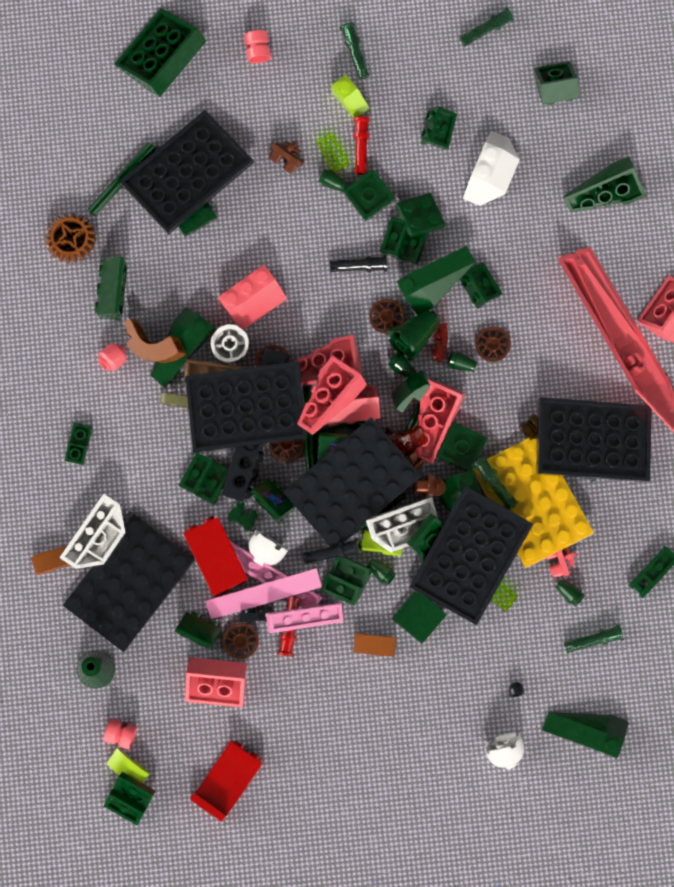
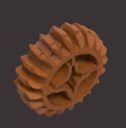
M65 213L64 219L57 216V223L54 220L51 221L54 227H47V230L51 233L45 234V237L49 239L45 241V244L49 246L48 251L53 252L52 256L54 258L59 256L58 260L60 262L65 258L66 263L69 264L71 259H73L74 263H77L78 257L83 261V254L90 256L88 249L94 250L92 244L96 243V239L92 237L96 235V232L91 231L94 227L92 224L88 225L89 220L87 218L83 220L82 215L76 218L75 213H72L71 218H69L67 213ZM76 225L81 227V229L71 230L67 226ZM62 229L63 236L59 238L58 242H56V236L58 232ZM66 232L72 235L75 245H73L72 241H69ZM85 234V241L83 245L79 248L78 241L81 238H83L82 236ZM72 247L74 251L67 252L59 248Z

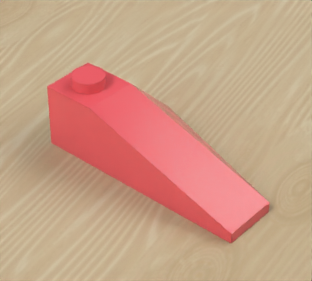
M354 335L335 338L329 341V344L313 350L314 352L308 356L300 357L293 361L300 362L302 385L316 384L321 368L332 355L363 377L361 358Z
M333 355L321 368L318 374V381L311 390L312 395L309 402L305 404L297 423L312 435L350 404L367 385L361 374Z
M428 379L430 388L420 400L415 453L417 457L433 464L461 407L466 392L451 385Z

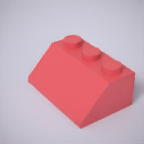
M262 265L220 295L218 300L236 326L244 331L286 301L287 297L267 267Z
M668 276L637 322L661 339L674 343V277Z
M376 385L365 386L350 404L325 425L336 426L338 423L355 424L358 421H367L371 416L375 421L381 419Z
M189 657L186 671L185 702L243 708L247 663Z

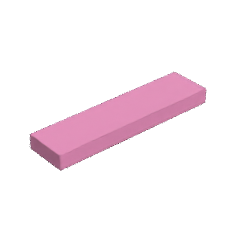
M341 602L266 613L268 633L344 622Z

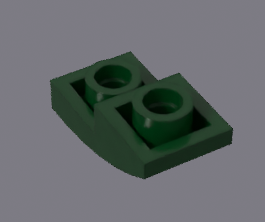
M73 423L64 461L84 465L93 426Z

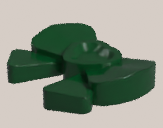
M237 503L236 507L230 511L228 521H235L248 532L253 528L255 519L258 518L257 512L253 510L246 516V514L242 513L245 503Z

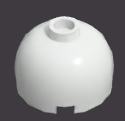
M227 324L219 327L211 337V348L213 354L219 360L225 363H235L245 357L249 349V340L247 334L236 325Z
M255 530L249 541V551L254 556L253 561L261 566L264 563L268 565L277 564L288 552V549H285L283 545L269 536L264 537L259 530Z
M516 733L503 734L495 738L496 742L491 744L489 741L485 744L484 750L489 761L497 767L514 768L524 755V743L520 734L518 736Z

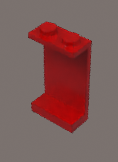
M211 516L203 520L204 524L198 527L196 524L186 529L187 532L183 534L215 598L249 580L219 518Z
M237 740L234 743L232 741L228 743L229 745L200 787L189 799L221 822L225 820L263 765L260 762V756L253 751L251 754L244 751L246 746Z

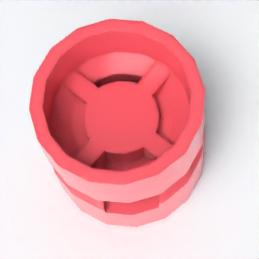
M255 30L244 35L245 46L248 48L246 53L249 63H263L271 59L270 47L267 46L269 42L267 31Z
M111 717L103 741L113 745L118 743L119 747L130 750L138 726L130 723L124 725L121 720Z

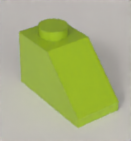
M346 74L331 85V93L353 119L369 110V106L360 91Z

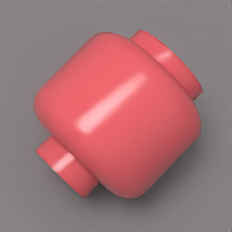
M110 343L99 352L98 362L104 370L116 371L126 362L125 354L127 352L121 344Z

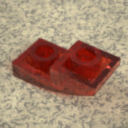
M447 323L439 324V330H436L437 340L441 341V343L435 344L432 355L433 360L438 362V366L443 364L448 344Z
M420 425L405 433L398 431L389 436L402 453L409 452L426 444L424 430Z

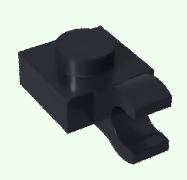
M266 607L261 613H255V609H246L244 613H240V622H267L265 614L268 611H273V608Z

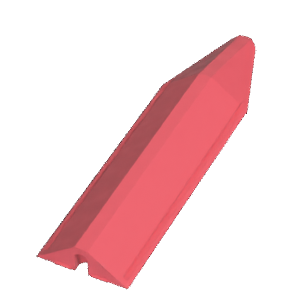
M582 248L574 254L569 253L557 258L634 390L674 432V392L669 376L664 372L592 248Z

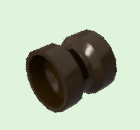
M532 414L529 416L528 421L518 425L522 433L530 440L537 433L538 417Z

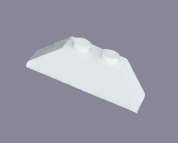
M491 131L471 175L463 197L464 200L481 206L506 194L520 161L508 137Z
M103 494L60 556V559L75 569L103 565L126 533L120 504Z
M429 497L378 514L366 520L372 540L389 552H394L409 546L407 542L430 513L436 517L438 515L433 499Z

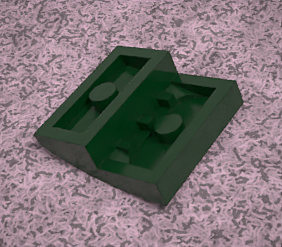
M391 217L380 253L418 265L429 232L410 238L402 219Z
M421 370L408 377L391 394L395 408L403 413L413 398L420 401L430 388V383L424 371Z
M197 452L178 486L215 505L224 488L229 469Z
M336 557L331 571L326 574L321 591L355 606L366 587L373 569L349 558L342 559Z
M414 591L391 619L420 644H423L447 614L426 596Z
M121 772L103 807L138 826L156 791L126 773Z

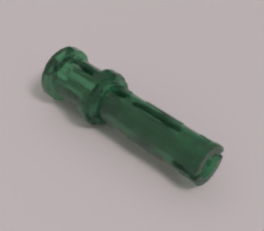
M505 7L503 11L495 16L491 15L488 21L459 36L462 45L466 47L493 30L499 31L503 25L514 22V17L508 7Z
M350 22L340 26L339 29L342 31L345 39L344 45L349 48L358 80H362V77L366 79L370 75L359 46L361 40L360 37H357L355 22Z
M487 456L481 457L472 465L473 468L479 471L482 475V480L489 483L506 508L511 510L518 502H516L499 479L497 470L493 469L489 464Z
M616 624V627L606 630L602 628L599 630V633L563 643L564 647L573 645V647L565 649L566 653L569 654L598 644L606 646L609 642L616 640L624 641L620 625Z

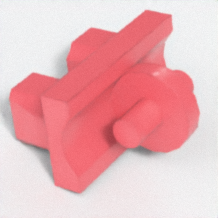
M567 547L564 549L566 556H563L562 550L547 557L546 560L557 557L559 563L549 567L552 577L563 576L564 578L569 576L565 561H568L569 567L574 566L573 558L578 556L577 552L571 554L570 548Z

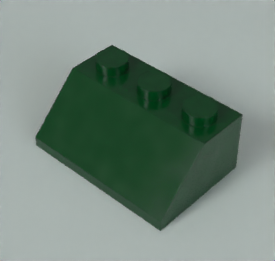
M125 257L103 259V265L99 266V276H101V283L97 284L99 302H95V313H97L99 319L122 321L128 269Z

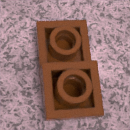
M67 546L32 556L31 561L35 575L52 573L56 569L70 567L71 565L60 559Z
M355 633L353 653L395 657L397 637Z

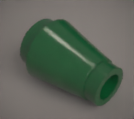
M324 169L318 180L322 184L321 186L343 192L347 185V182L331 169Z
M452 351L447 365L451 369L474 372L477 361L459 351Z
M398 353L388 363L391 370L406 378L417 372L407 359Z
M372 559L367 567L373 569L372 574L376 579L386 586L396 576V573L393 572L394 569L375 559Z
M563 579L555 587L568 604H572L574 607L585 596L581 589Z

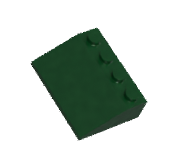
M160 8L114 65L145 89L161 97L207 40L198 28Z

